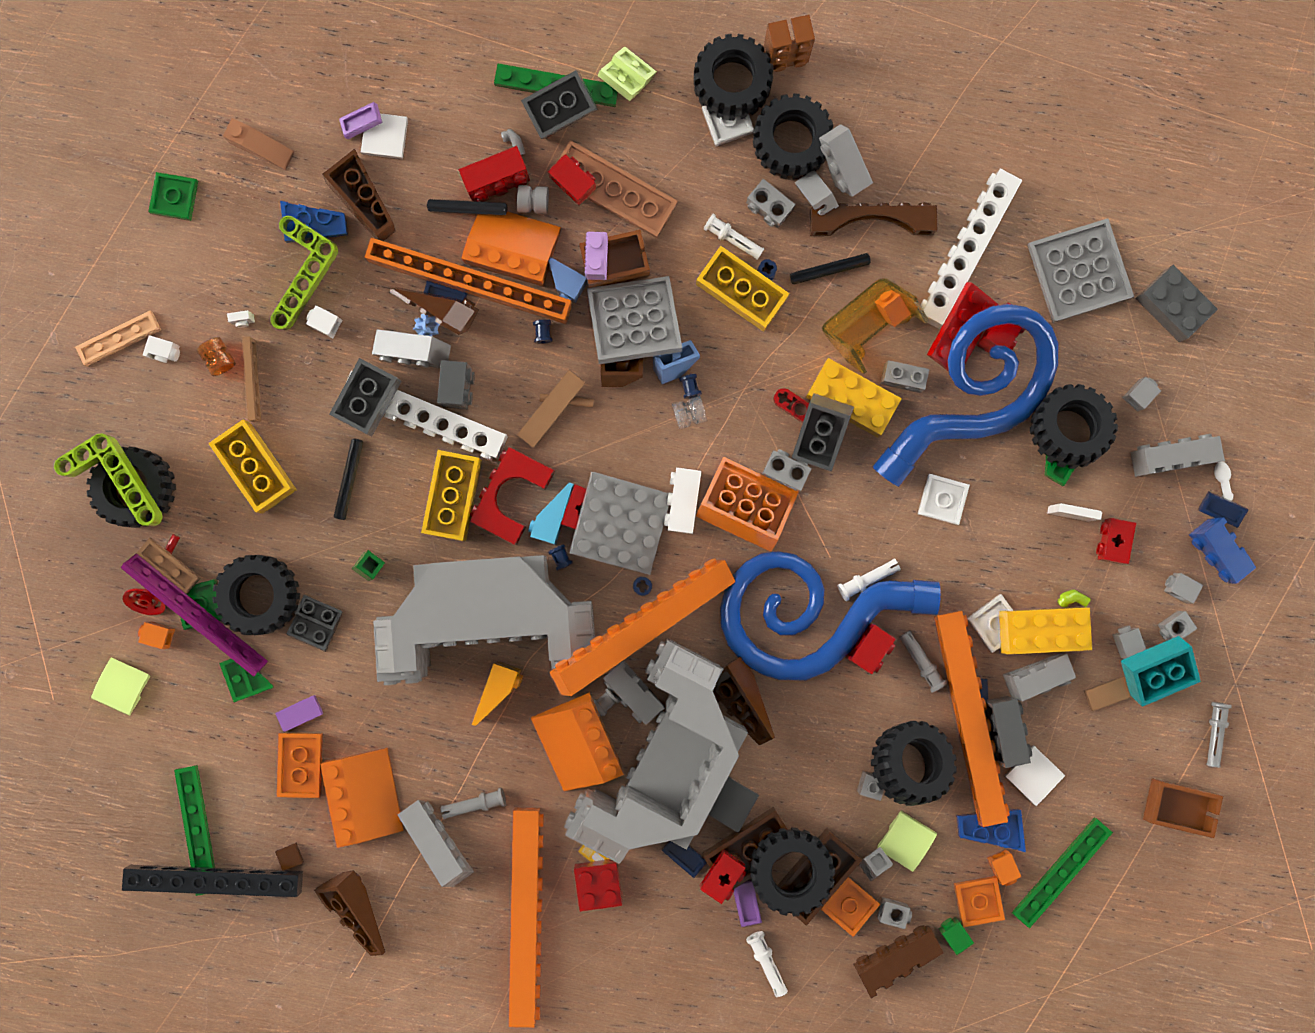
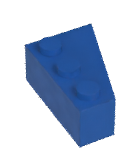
M1224 517L1207 519L1189 534L1192 539L1191 542L1195 548L1205 554V560L1211 566H1215L1219 571V577L1224 582L1237 584L1252 572L1256 566L1243 547L1239 548L1234 540L1237 537L1234 532L1229 533L1224 526L1227 523Z

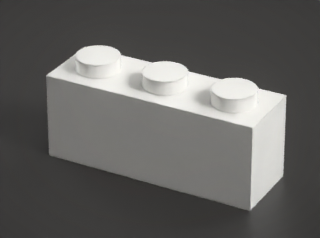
M676 468V472H671L670 484L674 485L673 493L668 494L667 505H671L670 514L666 513L664 526H668V531L693 534L701 471Z

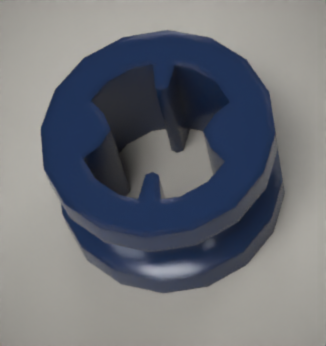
M639 577L634 581L633 589L638 595L645 596L651 592L652 583L646 577ZM641 580H645V584L648 585V589H644L645 592H640V588L637 587V583H641Z

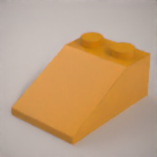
M499 661L493 663L472 725H478L507 696L520 687L523 680V675H521L522 669Z

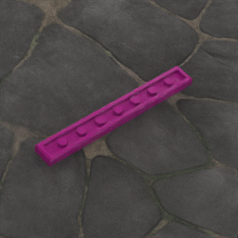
M137 553L123 563L121 566L122 570L252 676H255L267 664L268 661Z

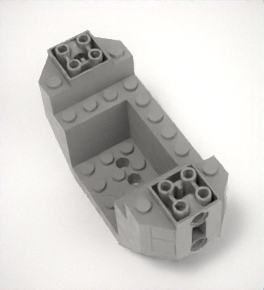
M544 555L413 565L415 587L394 616L377 617L373 621L377 682L384 681V685L401 683V680H405L406 684L422 681L423 677L428 676L427 667L431 666L430 648L439 645L456 646V641H465V645L478 644L480 639H487V643L500 642V638L509 637V641H522V636H531V640L548 637L549 661H551V668L553 669L556 668L555 665L564 659L568 660L573 656L574 651L590 645V641L595 638L592 601L571 603L549 581L547 556Z
M666 638L665 642L660 641L655 651L658 656L655 661L650 660L645 670V673L648 674L647 680L654 683L659 689L669 693L666 700L667 707L665 712L661 711L656 719V722L659 724L655 731L651 729L646 738V741L649 742L645 749L641 748L636 757V760L639 761L635 768L631 767L626 776L629 779L625 787L621 786L616 799L598 789H595L594 792L587 789L585 794L581 792L575 803L574 808L576 811L575 813L570 812L564 826L567 829L565 836L618 864L623 861L630 849L671 841L687 850L693 837L698 835L739 757L738 751L748 734L743 725L722 715L714 696L713 689L723 668L669 638Z

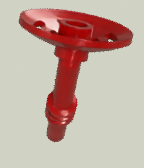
M172 534L165 547L171 554L180 537ZM146 588L130 589L123 594L124 604L135 612L145 615H158L165 611L166 605Z

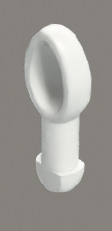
M1218 462L1214 469V475L1221 483L1222 497L1231 501L1234 497L1229 483L1231 470L1225 462Z

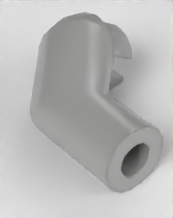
M507 129V131L501 133L503 142L511 141L513 147H518L521 155L526 153L520 136L512 129Z

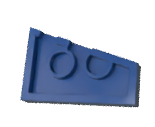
M280 201L282 218L292 216L326 238L348 236L347 220L344 213ZM294 221L287 224V230L291 232L295 229ZM284 234L286 243L296 242ZM306 234L305 241L313 240V234Z
M1020 809L1009 810L1010 816H1007V823L986 827L978 825L976 813L956 815L960 838L1026 852Z

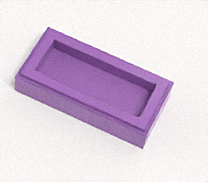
M375 102L339 118L343 135L346 139H350L383 123L378 104Z
M313 695L275 714L283 732H286L324 713L316 696Z
M747 880L734 889L741 927L762 923L752 880Z

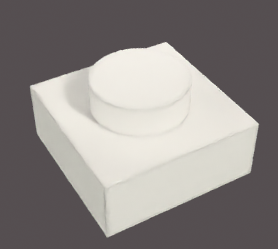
M248 310L227 313L228 322L234 326L236 325L238 328L249 326L248 323L255 322L254 314Z

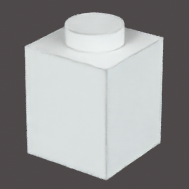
M318 306L311 309L306 318L308 326L332 339L343 321L338 316Z

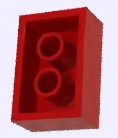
M517 146L458 169L472 201L486 202L491 196L504 195L509 189L518 188L519 185H526L530 181Z

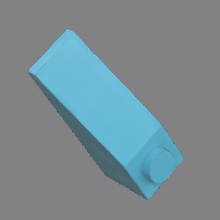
M568 483L536 516V520L531 521L528 532H531L530 537L556 545L562 527L561 522L574 484Z

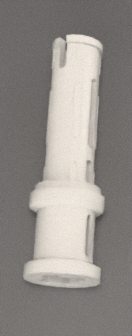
M715 214L711 215L704 226L705 231H711L718 236V239L729 241L758 260L764 248L731 229V224H725L717 219Z
M892 559L861 577L855 575L851 581L845 584H838L837 586L843 599L848 601L851 596L863 592L866 587L900 571L899 565L890 568L898 563L896 559Z
M763 931L753 933L747 937L746 941L751 945L755 953V960L759 961L762 965L775 997H781L788 990L771 956L772 949L767 946Z

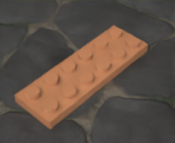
M570 140L560 158L564 154L569 158L573 156L580 163V168L584 172L589 171L595 177L596 189L587 199L658 238L678 201Z

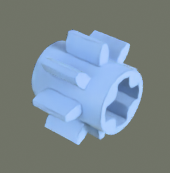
M421 314V318L414 319L416 324L413 330L418 335L432 336L439 334L437 330L440 324L435 322V316L428 317V315Z

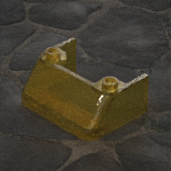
M885 278L871 284L822 326L825 336L843 358L863 374L867 370L861 362L865 356V350L862 345L889 324L885 321L875 304V301L884 292L893 290L898 293L911 313L909 317L899 324H905L913 317L918 318L924 323L929 321L916 296Z

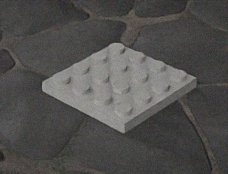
M1108 218L1027 244L1053 323L1134 297Z
M669 276L587 288L599 364L682 352L681 337Z
M591 472L569 553L650 575L669 506L667 505L669 493Z

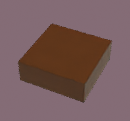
M297 842L275 851L282 870H287L304 863Z

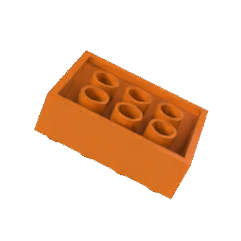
M507 212L506 215L477 214L461 259L464 264L544 287L550 267L549 259L553 257L561 227L511 212Z
M723 457L695 517L772 552L799 492Z
M590 692L531 717L563 791L603 784L624 775L621 762Z
M388 748L326 760L320 763L337 848L404 831L403 823L398 817L401 811Z

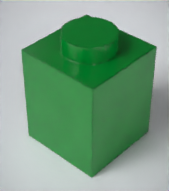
M367 550L361 555L352 567V570L367 581H371L385 562Z
M956 917L946 919L942 922L941 927L938 928L956 955L974 944Z

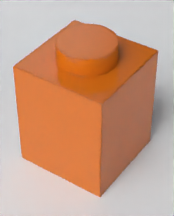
M893 290L884 292L875 301L885 321L894 327L911 315L902 297Z
M152 621L144 622L138 631V642L159 649H169L176 628Z
M1005 849L987 857L992 871L1001 885H1012L1021 877L1013 856L1008 850Z

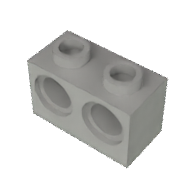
M765 179L761 180L747 197L746 201L750 211L755 214L759 213L764 217L763 220L769 226H775L776 228L782 225L796 205ZM763 195L767 201L760 203L756 200V197ZM779 208L783 214L776 216L773 214L772 209Z
M888 360L884 364L880 384L921 393L926 388L929 369Z
M778 449L776 452L773 450L762 475L800 492L812 468L808 467V463L789 458L790 454ZM780 460L783 463V469L780 471L775 470L772 467V462ZM795 468L802 472V478L799 480L794 479L791 475L792 470Z

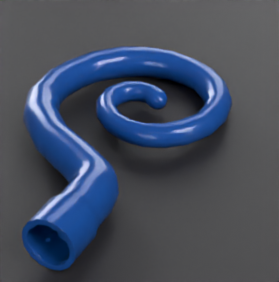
M1012 304L992 306L973 315L960 328L951 344L948 356V370L955 386L967 394L982 396L994 394L1011 383L1016 377L1019 361L1015 352L1007 346L995 345L989 351L991 358L1002 359L1005 363L1003 371L992 380L976 381L970 378L965 371V358L967 348L982 331L993 326L1014 324L1026 329L1033 337L1036 345V366L1026 389L1013 403L998 411L979 415L934 414L921 417L903 430L892 446L887 447L873 465V468L889 482L899 487L915 467L916 461L932 442L948 439H980L1007 432L1027 420L1049 392L1058 367L1059 343L1052 326L1045 318L1032 309Z
M781 551L761 553L746 561L733 574L735 583L724 590L720 606L721 629L728 647L738 658L741 657L751 669L761 675L777 680L806 681L830 671L847 656L870 623L882 610L910 611L911 614L937 615L940 607L941 590L939 581H882L873 584L861 592L833 636L816 652L801 659H781L757 648L746 635L741 624L740 607L747 586L758 575L773 568L789 569L800 576L808 586L810 593L809 604L805 612L794 621H781L776 615L777 607L781 604V596L779 594H771L764 603L763 617L767 627L779 635H796L808 629L818 618L822 610L825 592L820 575L809 562L796 554Z

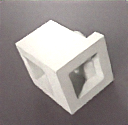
M149 335L143 356L167 363V360L175 362L180 356V346Z

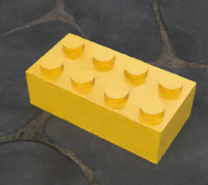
M722 246L719 247L696 280L698 287L763 332L790 294Z
M830 358L825 361L805 397L811 400L815 393L854 406L849 422L877 438L883 434L902 399Z
M243 419L208 443L256 513H265L297 491L251 422Z
M441 450L437 451L421 533L466 542L471 520L470 512L474 505L482 459Z
M1089 607L999 611L1001 653L1003 654L1092 650Z

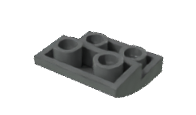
M304 595L295 612L296 616L286 634L326 652L343 611Z
M728 776L708 815L734 831L739 832L759 794Z

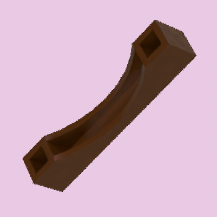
M928 202L919 203L918 205L899 203L898 206H890L889 203H879L877 206H869L868 203H858L856 206L838 203L839 207L833 208L824 215H819L818 211L824 208L825 204L815 210L811 207L810 236H831L848 224L871 219L894 223L912 235H934L938 230L937 205H931Z

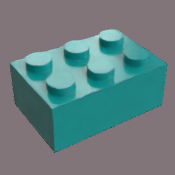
M1180 636L1121 660L1130 696L1142 707L1201 682L1192 646Z

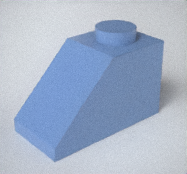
M550 257L549 264L556 290L560 294L559 296L576 303L588 283L587 278Z
M689 340L682 343V352L653 356V370L661 384H665L680 378L700 358V354L692 341Z

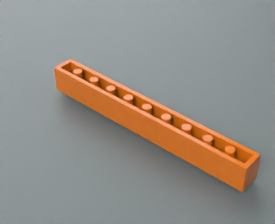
M370 239L365 254L366 260L371 264L437 283L563 324H567L571 312L572 302L569 299L378 239Z
M715 558L708 560L704 563L705 566L689 573L687 579L674 583L671 590L661 592L656 596V600L643 604L640 607V611L627 615L624 618V622L608 628L605 635L593 638L590 641V645L574 651L573 656L568 660L564 659L555 665L556 668L550 671V674L560 693L566 696H573L735 583V579L726 561L716 560Z
M962 611L934 616L978 825L986 827L1007 823V816H1010L1007 803L1004 804L1003 795H1005L1004 785L1002 782H999L1000 766L998 761L994 759L993 753L996 752L994 741L990 740L989 736L991 724L989 719H986L984 713L987 707L985 699L981 698L980 689H982L980 677L976 676L977 660L971 653L973 642L971 636L967 635V616L963 615Z
M515 807L513 810L509 1027L534 1028L536 1020H540V1007H537V999H540L541 985H537V977H541V964H537L538 955H541L542 942H538V934L542 933V921H538V912H542V899H539V891L543 889V878H539V869H543V856H540V848H543L544 835H540V827H544V814H540V808Z

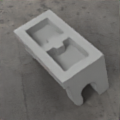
M815 170L795 182L797 188L803 193L814 210L825 204V207L818 211L819 215H824L833 208L839 207L833 193Z

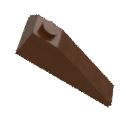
M399 287L392 288L390 291L407 304L420 306L419 310L421 313L432 317L435 316V322L458 335L468 332L479 309L474 307L475 303L465 298L461 300Z
M643 358L601 364V387H624L643 378Z
M741 657L729 662L722 667L723 671L713 689L717 703L721 702L728 709L727 713L731 717L734 715L741 722V725L746 728L748 735L758 745H762L774 739L775 735L754 674Z
M354 870L342 872L314 890L328 911L334 910L340 916L341 920L339 922L342 926L346 925L354 931L353 937L370 956L383 955L385 953L366 887L358 873Z

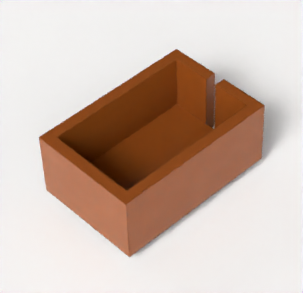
M810 14L791 18L794 40H791L787 19L768 23L763 47L764 53L767 52L771 58L770 63L773 64L775 72L783 71L786 67L790 66L802 67L809 63L815 42Z
M641 230L608 237L607 280H588L589 288L611 285L650 275ZM583 242L579 243L585 267L586 243Z
M1152 778L1143 820L1151 824L1215 838L1218 819L1206 815L1208 811L1220 815L1224 796Z

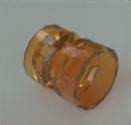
M220 337L207 340L197 348L202 361H207L206 367L211 376L221 375L236 365L232 355L226 352L227 347Z

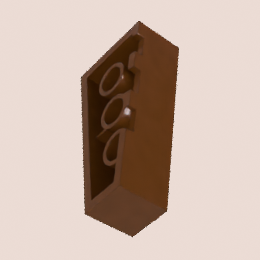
M355 149L322 174L328 187L375 239L384 241L396 232L394 223Z
M921 925L916 927L913 933L908 936H899L894 940V943L878 947L875 953L859 957L853 965L872 999L877 996L876 990L884 987L888 989L894 985L893 981L895 978L907 977L913 972L914 966L917 965L918 968L923 967L944 952L932 929L928 925Z

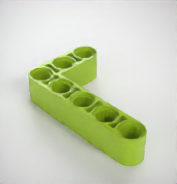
M285 216L280 220V230L310 250L311 253L271 316L272 325L281 330H288L294 325L338 254V247L334 242L292 216ZM294 221L295 229L289 232L287 224ZM312 233L313 240L307 244L305 242V235ZM329 244L331 252L328 255H324L322 249L325 245ZM318 262L320 269L318 272L313 273L311 266L313 263ZM306 279L309 287L303 291L300 284ZM296 297L298 300L295 308H291L289 304L290 299ZM284 314L287 321L285 325L281 326L278 319Z
M96 434L55 461V472L66 477H76L101 462L137 522L144 526H157L161 523L162 513L114 437L106 434ZM106 439L108 442L107 447L103 449L102 442ZM88 451L89 457L87 460H84L83 455ZM117 457L119 463L114 467L113 460ZM70 462L71 468L66 472L65 466ZM129 475L130 482L125 485L124 478ZM140 493L141 500L139 503H136L135 496ZM151 511L152 519L148 522L146 514Z

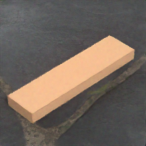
M148 311L75 348L83 365L89 366L149 337V335L151 336L161 331V328L153 312Z

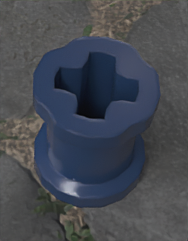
M765 259L760 263L757 271L768 279L773 280L777 271V265L774 261ZM764 267L771 270L770 274L767 275V272H763Z
M551 320L533 321L536 331L534 343L545 344L553 342V338L550 337Z
M689 374L679 378L685 393L683 395L684 399L702 395L696 381L697 374Z
M565 544L548 551L557 566L555 568L556 571L573 564V560H570L566 553Z

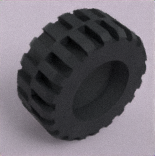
M725 34L724 39H721L720 36L714 38L713 44L708 42L704 46V51H700L697 56V62H695L693 83L695 94L699 97V103L702 106H707L710 114L713 111L717 113V118L721 117L723 119L725 115L729 116V120H734L735 116L745 119L748 113L753 115L758 111V107H763L771 91L773 81L771 58L767 52L764 53V47L760 43L756 45L755 39L751 37L748 40L744 39L743 34H738L737 37H732V34ZM726 63H739L751 72L753 77L752 84L741 92H727L715 83V70Z
M796 93L793 94V97H788V94L781 95L780 100L777 98L771 100L770 105H765L761 115H758L753 133V148L756 149L755 155L757 159H761V165L764 169L770 168L769 173L774 176L777 172L781 174L783 179H787V176H792V180L799 179L800 175L804 177L813 170L816 172L821 167V164L826 161L820 148L819 138L833 129V122L831 119H828V111L826 109L821 110L822 104L818 101L813 103L810 96L806 95L805 98H800V94ZM787 121L799 122L809 129L812 135V144L807 150L800 153L787 152L781 149L775 142V128Z
M1068 384L1063 388L1058 387L1042 400L1031 417L1030 422L1033 425L1030 427V434L1035 436L1032 439L1033 444L1039 446L1037 451L1041 455L1045 454L1048 457L1047 461L1050 463L1056 461L1057 466L1062 468L1068 465L1069 469H1076L1078 466L1082 468L1095 462L1111 448L1110 445L1114 443L1116 439L1115 433L1118 431V424H1114L1117 420V415L1112 413L1111 409L1113 406L1110 402L1107 403L1104 400L1106 397L1102 393L1098 395L1095 393L1096 389L1092 387L1085 389V386L1077 384L1075 387L1072 384ZM1072 411L1082 416L1089 426V440L1081 443L1066 438L1059 430L1057 424L1059 412Z
M131 446L128 448L121 447L133 467L140 469L145 475L147 490L161 513H167L170 509L167 506L168 503L173 502L175 496H171L172 490H176V484H173L171 481L175 477L173 472L168 471L170 468L168 463L162 461V457L151 453V451ZM117 457L113 460L114 467L119 463ZM101 462L97 463L96 467H91L89 472L92 473L91 479L87 478L86 482L87 485H90V490L86 492L87 497L92 498V501H90L91 507L98 509L96 514L100 518H106V522L117 526L131 528L144 526L137 522L129 507L124 506L120 502L116 486ZM151 511L146 514L148 522L152 519Z
M245 555L243 558L238 557L234 559L232 564H227L223 567L225 570L223 573L218 574L216 578L219 580L218 585L213 586V591H216V597H212L213 603H217L218 606L215 612L223 617L221 619L223 624L230 625V629L234 632L254 636L269 634L283 628L285 623L290 622L293 618L291 614L298 608L296 600L300 599V593H297L296 590L299 584L298 581H294L293 577L295 574L292 570L287 569V565L284 562L265 555ZM253 575H261L267 578L274 591L271 607L260 615L248 613L240 601L242 584Z
M909 721L887 729L876 740L875 743L878 746L873 747L871 753L874 755V759H871V766H874L875 771L872 774L874 779L877 778L879 782L877 783L879 789H884L886 791L884 793L885 796L889 799L894 798V802L905 804L906 806L931 803L939 800L942 795H946L950 790L949 786L953 785L955 781L953 774L957 772V766H954V761H957L956 755L952 753L951 749H953L951 742L948 743L946 741L947 736L943 732L939 733V729L936 726H929L924 721ZM907 744L915 747L924 759L925 773L920 783L912 780L903 767L902 755Z
M791 827V830L782 828L777 833H769L767 835L768 838L762 839L758 843L759 847L757 850H754L752 854L753 859L750 862L751 880L759 899L763 904L766 903L772 911L777 910L781 915L787 916V913H792L793 917L800 916L799 913L801 912L809 914L815 906L818 909L823 905L821 901L824 898L828 899L830 896L829 890L833 888L835 882L833 880L835 875L833 860L825 845H823L819 838L811 835L810 832L806 830L800 831L798 828ZM788 852H799L810 860L812 876L808 883L800 889L792 891L781 889L772 878V866L781 855Z

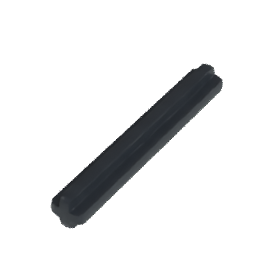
M429 199L427 202V209L430 212L506 215L508 211L507 204L501 202Z
M868 253L792 272L790 280L792 284H798L866 266L871 263Z
M354 438L351 440L334 512L335 519H346L363 447V441Z

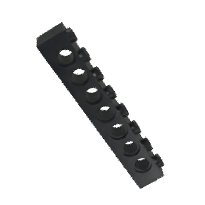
M131 864L123 869L122 891L298 897L302 893L303 871Z

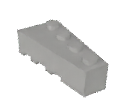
M1212 434L1198 436L1199 440L1192 441L1191 437L1178 439V443L1171 444V441L1157 443L1158 446L1150 447V444L1137 446V451L1130 452L1135 477L1225 461L1220 436L1212 437Z
M417 800L399 813L398 817L441 887H454L474 873V871L445 831L443 823L433 814L434 809L431 804Z

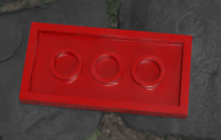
M966 282L927 355L949 371L948 356L951 344L960 328L973 315L989 307L998 306V303L972 282ZM983 331L974 338L967 348L965 364Z

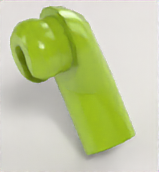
M1069 590L1060 595L1058 604L1061 607H1068L1069 604L1077 602L1086 607L1090 602V598L1077 590Z

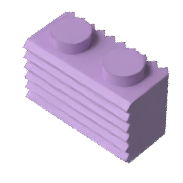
M587 232L585 242V277L588 280H607V233Z

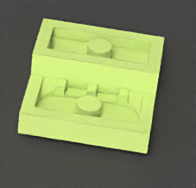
M623 47L613 56L611 62L599 71L598 77L627 100L631 101L650 82L657 71L628 48Z
M110 658L95 686L91 698L130 716L141 698L140 693L148 682L150 675L114 658Z
M900 811L890 824L888 832L878 844L877 849L881 847L887 856L913 872L929 850L937 833L903 811Z

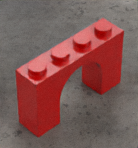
M509 447L507 451L503 450L499 457L501 463L498 469L494 468L489 477L491 482L488 488L484 487L481 491L479 505H475L471 510L470 517L472 518L470 522L517 545L526 526L508 518L500 511L497 504V494L500 487L508 480L521 478L546 490L555 471Z

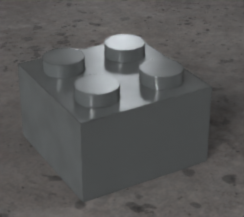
M441 360L437 403L443 408L468 410V406L472 405L473 392H470V386L474 384L475 372H472V368L467 362Z

